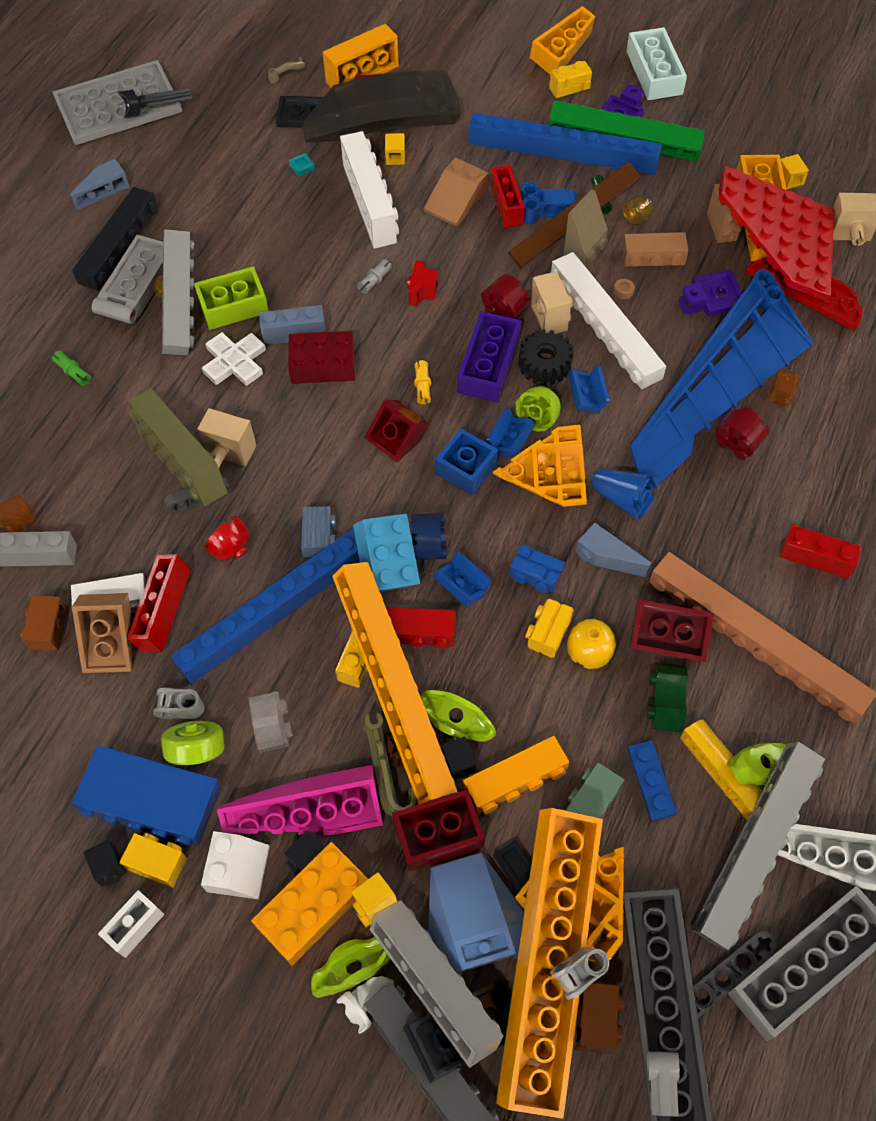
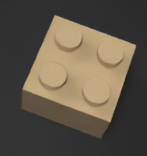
M558 272L533 277L531 307L541 330H545V333H550V330H553L554 334L567 331L568 323L571 321L570 308L573 307L572 297L567 295L565 282L563 279H560Z

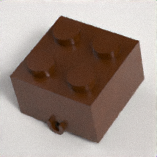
M592 983L580 994L575 1050L610 1054L618 1047V1044H621L622 1025H618L619 1013L623 1012L624 997L619 994V986Z

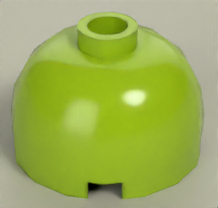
M536 386L521 394L516 401L515 410L518 418L533 419L535 423L533 430L540 432L546 431L554 425L560 415L561 404L558 396L551 389Z

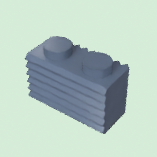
M303 507L301 544L303 557H313L336 541V536L332 535V529L336 528V515H332L331 507Z

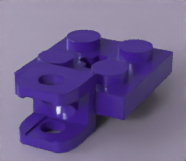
M629 85L623 90L620 98L611 95L600 109L642 118L644 109L641 108L642 102L639 100L643 96V89Z
M727 270L694 278L692 284L684 288V295L679 298L678 302L685 314L701 312L704 308L706 315L711 316L728 312L738 300L742 291L732 271ZM716 290H718L719 293H723L722 296L716 294ZM685 302H688L689 304H692V306H691V307L687 306V305L685 304Z

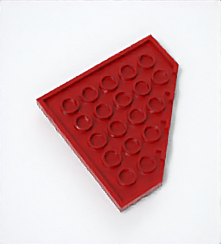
M725 166L721 172L718 196L721 204H727L732 211L730 215L740 227L744 226L747 229L749 239L757 249H763L767 254L765 259L775 271L779 269L785 277L783 281L788 287L827 301L831 296L835 209L815 202L810 198L795 194L792 191L777 187L772 183L762 181L755 176H750L737 169Z

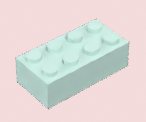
M665 28L629 33L626 52L647 100L683 95L687 75Z

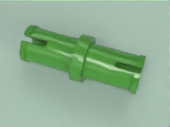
M60 350L54 353L58 359L52 356V361L60 366L67 376L73 377L81 386L89 383L84 378L90 381L91 375L81 369L78 362L71 360Z

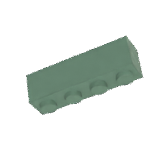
M597 763L594 769L589 767L581 779L584 784L580 790L575 788L567 801L570 802V805L566 811L601 819L621 789L625 779L600 763Z

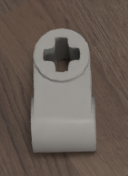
M159 688L157 690V695L159 696L157 708L153 710V715L162 719H196L203 714L205 706L194 690ZM195 701L193 706L186 707L189 702Z
M582 947L568 959L557 964L550 974L553 978L558 979L565 991V998L570 1000L583 993L590 984L607 972L609 958L600 949ZM593 954L595 956V965L590 969L588 959Z

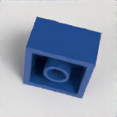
M461 428L435 458V474L468 494L473 495L496 467L498 449Z

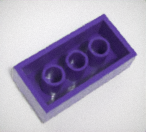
M483 311L480 312L457 376V393L499 403L520 340L522 320Z

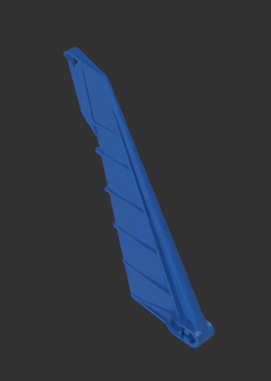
M761 269L755 273L752 281L630 445L636 473L656 477L659 485L691 456L694 436L703 428H706L709 432L712 428L711 422L731 407H736L737 409V402L758 386L762 388L766 380L783 367H787L792 360L814 344L784 297L783 289L771 272ZM759 307L765 312L761 317L757 312ZM750 319L753 325L737 341L735 335ZM729 344V346L731 347V349H730V350L725 354V356L714 366V365L712 364V362H713V361L716 359V357L722 352V350ZM707 370L708 374L690 392L689 389L692 387V385L698 380V378L704 373V371ZM684 396L685 399L671 412L674 406Z

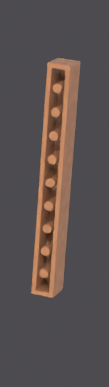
M668 552L652 571L649 582L656 590L672 597L673 601L678 605H683L689 609L714 613L712 623L714 630L724 633L737 646L744 647L750 651L757 660L767 663L774 668L776 673L786 676L793 681L799 689L812 694L819 703L829 706L838 712L842 719L855 724L876 697L874 690L672 553Z

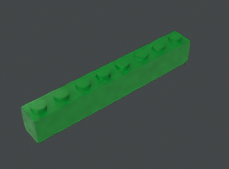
M555 100L553 101L549 125L661 143L660 155L697 162L705 133V131L698 130L697 128H688L678 124H668L658 120H649L639 116L634 117L618 112L614 113L604 111L603 109H594L584 105H575Z

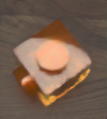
M22 494L0 503V528L5 527L8 532H19L36 523Z

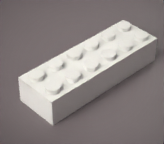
M363 131L340 136L343 167L373 248L397 243L396 235L399 234V228L395 221L398 220L396 207L392 208V197L390 193L387 194L386 181L381 179V169L379 165L376 166V156L374 152H371L370 140L365 138Z

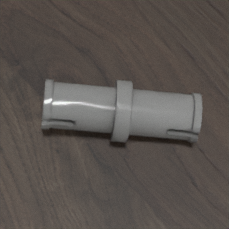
M383 259L374 269H370L367 272V276L357 284L359 290L365 286L361 293L367 294L374 285L380 284L382 278L392 270L391 263L384 267L388 260Z

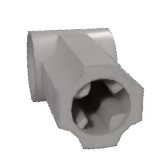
M647 1051V1074L651 1085V1115L678 1117V1053Z

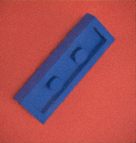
M653 741L628 746V755L650 822L676 816L677 811Z

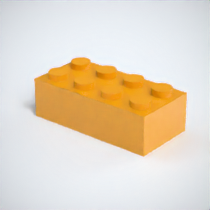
M383 24L323 51L326 83L339 95L356 87L355 75L383 74L399 67L397 35L386 24Z
M331 842L251 922L287 962L293 966L352 906L355 899L351 892L367 881L368 878Z

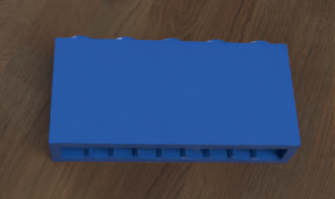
M97 745L72 804L78 809V814L88 818H93L94 815L103 817L102 821L112 825H117L118 822L127 824L126 828L135 832H141L144 829L151 831L150 834L159 839L165 840L166 836L175 838V842L183 846L190 847L191 843L199 846L221 790V785L215 778Z

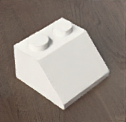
M213 831L201 886L206 892L259 900L270 846L241 835Z

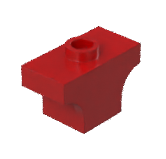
M415 260L412 276H408L407 280L409 305L417 306L420 301L425 299L435 300L437 293L438 270L426 268L423 261Z

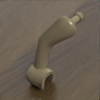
M299 57L298 61L286 62L277 68H270L268 70V79L272 84L279 81V74L288 70L302 71L305 69L306 64Z

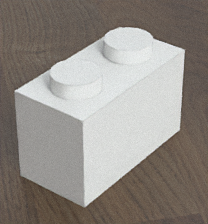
M138 890L98 935L116 952L126 958L164 916V913Z

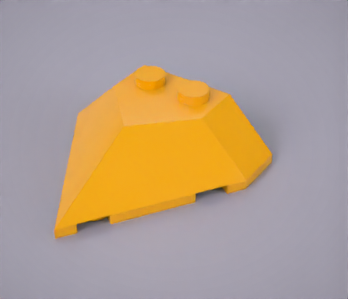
M581 426L557 427L551 431L550 436L542 441L538 440L513 457L511 462L502 469L500 467L493 471V475L563 507L587 505Z
M624 847L615 849L613 853L601 857L598 855L586 947L604 951L609 961L623 943ZM529 880L515 896L524 910ZM592 954L588 960L595 962V956Z

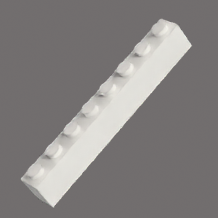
M574 252L552 261L550 273L558 272L560 279H563L565 282L567 295L572 297L574 308L580 311L585 322L591 325L597 337L606 344L608 351L614 354L620 366L625 368L630 374L632 381L637 383L641 389H644L662 380L666 365Z

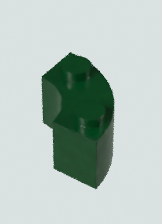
M656 663L655 671H650L649 686H653L652 704L648 705L647 719L652 720V729L683 733L687 712L686 692L688 673L686 666Z

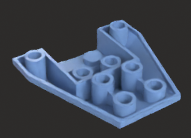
M482 852L432 867L430 874L428 932L439 951L446 955L454 971L462 976L464 971L512 956H514V959H517L524 911Z

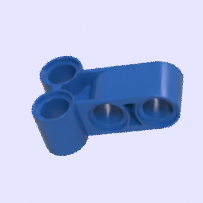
M533 182L524 183L521 187V198L525 207L524 223L533 224L537 222L538 217H555L577 201V193L570 189H539L538 185Z

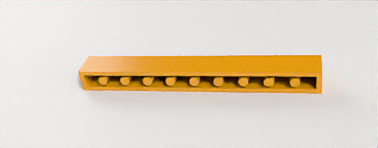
M368 562L343 565L332 577L417 802L422 804L457 793L454 779L451 777L445 756L441 751L436 733L432 728L427 710L423 705L418 687L414 682L409 664L405 659L400 641L375 582L374 574Z

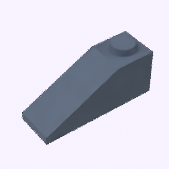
M112 159L97 166L70 193L75 209L78 211L129 188V184L123 169L115 159Z
M596 523L577 542L576 553L583 561L590 562L594 566L646 577L652 564L650 561Z

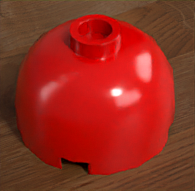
M237 515L231 517L234 522L230 525L226 522L223 523L206 540L209 544L203 545V548L218 560L227 561L233 557L239 559L247 552L245 546L249 542L250 535L248 528Z

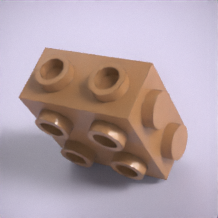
M714 184L707 216L717 243L736 241L742 226L740 227L730 215L732 211L727 204L722 205L718 200L720 184Z

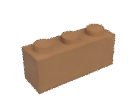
M686 233L625 234L622 246L624 267L685 265L688 254Z

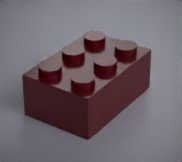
M353 331L289 334L288 370L291 384L355 381Z
M638 600L629 648L706 662L714 613Z
M468 789L392 813L408 871L484 848L485 838Z

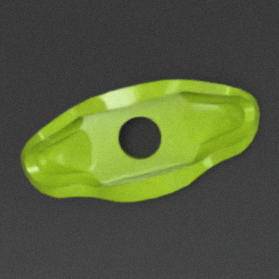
M427 690L420 694L429 720L440 731L453 737L462 738L466 736V739L480 742L488 741L496 735L493 724L472 702L456 694L444 691ZM454 708H459L463 712V719L458 723L452 722L449 716Z
M759 743L749 746L732 757L727 762V765L739 784L766 785L786 744ZM761 755H765L769 759V769L762 765Z
M375 936L368 940H349L335 948L327 963L313 973L311 979L312 995L320 998L350 990L364 980L374 976L388 962L390 957ZM358 961L362 964L361 969L353 974L347 972V968L352 962Z

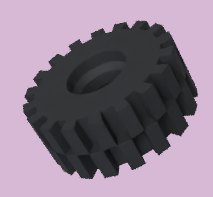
M541 330L540 334L535 331L532 332V337L527 335L525 341L521 342L518 365L521 368L520 372L522 375L525 374V378L528 381L532 378V383L537 384L540 381L542 382L541 385L546 386V382L554 385L555 380L558 382L563 381V376L566 378L571 370L573 347L572 344H569L567 337L562 339L563 334L558 333L555 335L553 330H550V333H545V330ZM541 353L551 354L554 358L542 359L538 355Z

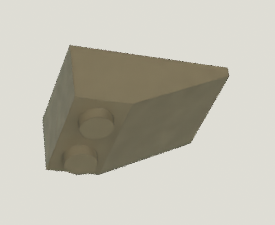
M593 189L568 214L563 256L574 252L584 266L589 262L591 263L599 250H603L608 242V239H606L608 229L596 192Z

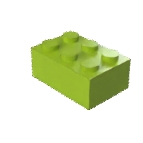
M254 266L194 283L209 330L259 316V312L269 311L266 296Z

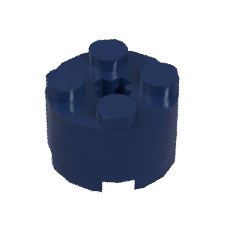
M444 513L411 515L412 543L416 560L446 559V546L442 545L446 544V535L444 528H440L444 526Z

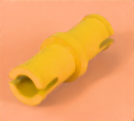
M420 360L419 364L416 362L414 365L416 372L414 386L417 388V402L423 405L431 402V379L428 374V362Z

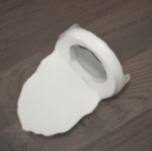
M383 976L373 977L363 985L358 986L352 993L350 991L345 992L337 1000L338 1004H345V1014L350 1022L360 1026L359 1034L370 1028L372 1024L362 1009L363 1004L390 982L394 986L393 980Z

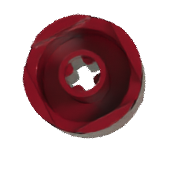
M504 274L481 293V298L486 307L484 312L516 319L530 305L529 295L525 288L523 290L520 289L518 286L520 282L517 279Z
M733 407L716 428V435L718 437L716 443L723 449L728 447L733 450L739 459L746 460L747 457L754 454L768 437L769 428L768 426L764 428L761 424L763 419L751 409L746 407L736 409V407Z

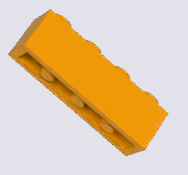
M552 736L464 779L463 789H468L476 814L478 815L482 812L488 814L496 810L498 804L507 801V803L515 801L521 796L520 793L528 789L530 791L539 789L543 786V782L550 778L553 780L561 778L566 774L569 760L555 736Z

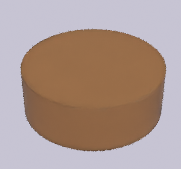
M620 279L615 282L613 293L619 299H629L633 296L635 286L628 279Z

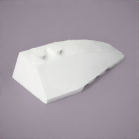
M795 824L790 828L787 834L788 841L779 850L778 856L851 885L858 886L861 889L876 891V835Z

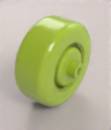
M191 721L177 724L168 728L161 736L164 759L177 765H195L211 761L220 756L225 748L222 727L209 721Z

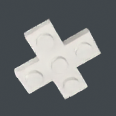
M221 332L205 344L207 350L216 358L203 366L202 371L215 385H218L234 374L247 386L263 375L262 369L253 359L263 353L266 348L252 333L234 344Z

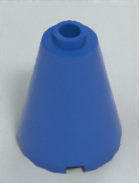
M605 468L595 471L591 478L594 490L637 520L639 519L638 516L643 517L650 509L655 495L651 494L653 488L657 489L658 486L657 478L652 475Z

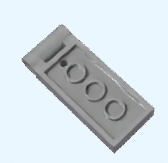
M136 235L101 292L93 300L92 312L134 324L163 279L162 277L159 281L156 280L159 276L163 275V242Z

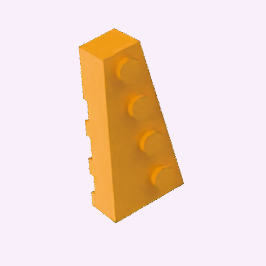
M583 6L533 40L530 59L549 74L551 70L558 69L560 66H566L590 36L595 16Z

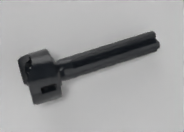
M190 88L138 97L133 89L118 91V95L125 103L126 111L123 116L124 118L139 116L140 108L192 100Z

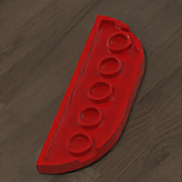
M765 257L756 260L747 267L746 274L754 277L755 273L761 269L771 272L785 295L854 332L857 329L862 317V307L859 306L856 293L840 280L831 276V296L827 301L788 287L783 281L785 278L779 269L775 271Z

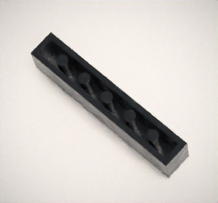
M136 187L131 189L72 269L79 285L99 291L107 282L136 235L141 233L153 214L157 212L158 204L154 193Z

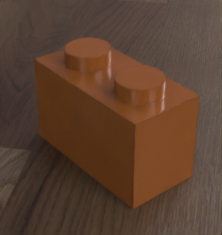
M31 596L30 604L26 606L25 626L20 631V638L29 650L58 651L67 610L60 597Z

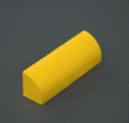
M703 719L693 723L684 729L680 739L747 820L762 793L761 788L755 784H739L727 765V762L734 757Z

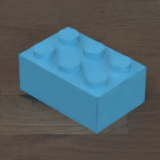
M407 514L363 519L353 524L360 563L368 562L374 574L379 592L409 588L420 584Z

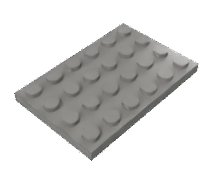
M156 60L53 91L54 98L74 144L78 145L182 112L180 103L174 102L140 108L139 116L123 117L126 108L123 99L118 95V91L133 89L138 97L173 90L159 61Z

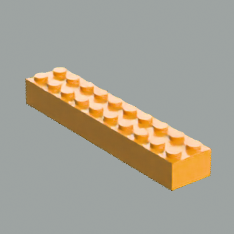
M555 808L539 811L496 1104L507 1110L562 1119L564 1117L580 995L567 1000L564 996L565 991L557 978L552 977L550 972L557 964L568 959L580 948L586 947L603 819Z

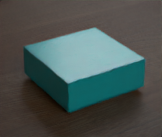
M306 153L289 160V166L298 177L315 170L314 163Z

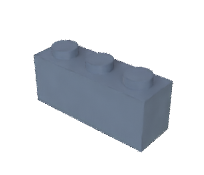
M322 305L259 312L264 345L286 343L289 341V334L326 332Z

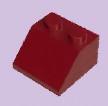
M384 400L364 438L395 462H399L421 441L429 423L399 400Z

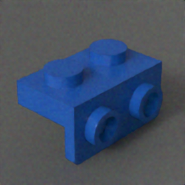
M596 366L591 373L572 370L568 374L576 410L599 414L610 401L602 368Z
M505 408L486 441L489 445L498 449V456L515 457L522 449L535 423L533 419L514 417L511 410Z
M460 552L455 553L451 563L438 569L433 576L435 580L466 607L485 597L492 582L486 574Z

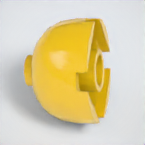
M585 619L578 622L570 631L567 640V651L571 659L575 663L578 662L584 665V668L598 669L607 665L613 657L616 648L615 634L611 627L603 621L596 619Z

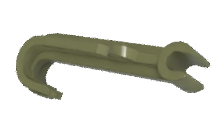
M377 713L374 719L375 724H371L367 714L362 728L367 734L382 809L392 816L394 812L415 806L416 796L411 787L408 790V805L401 807L397 804L381 727L383 718L380 713Z

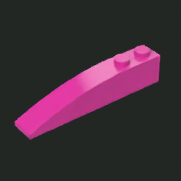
M373 765L294 781L217 807L223 833L257 834L258 831H271L272 834L298 832V835H303L309 830L310 832L323 833V835H337L383 825Z

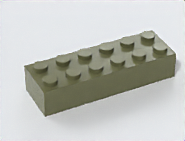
M151 388L128 400L131 408L128 412L132 420L138 424L135 427L141 438L146 437L145 440L151 450H157L156 454L162 463L167 462L166 465L171 474L178 475L177 479L182 487L189 488L188 492L194 501L199 500L205 507L228 493L216 461Z

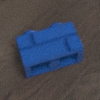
M521 545L511 564L510 576L518 583L524 584L526 582L533 585L539 592H550L553 594L564 572L565 562Z

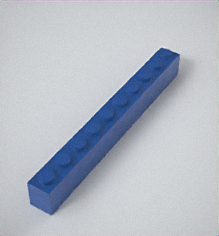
M473 113L469 124V144L617 169L630 162L637 172L656 175L662 146L661 143Z
M354 528L171 655L177 668L190 685L333 584L334 579L332 576L343 565L360 563Z

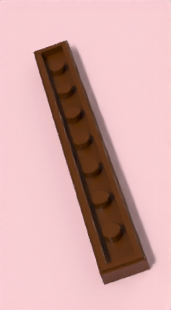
M630 162L593 188L601 208L641 178ZM585 195L509 250L508 254L520 269L566 235L568 214Z

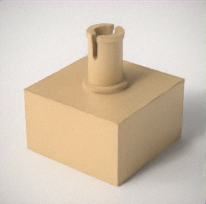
M839 193L833 207L835 209L833 240H852V244L855 246L857 245L856 241H858V246L863 245L866 241H871L876 230V193Z
M208 408L197 429L203 448L216 461L218 468H220L223 460L246 467L256 448L250 420Z

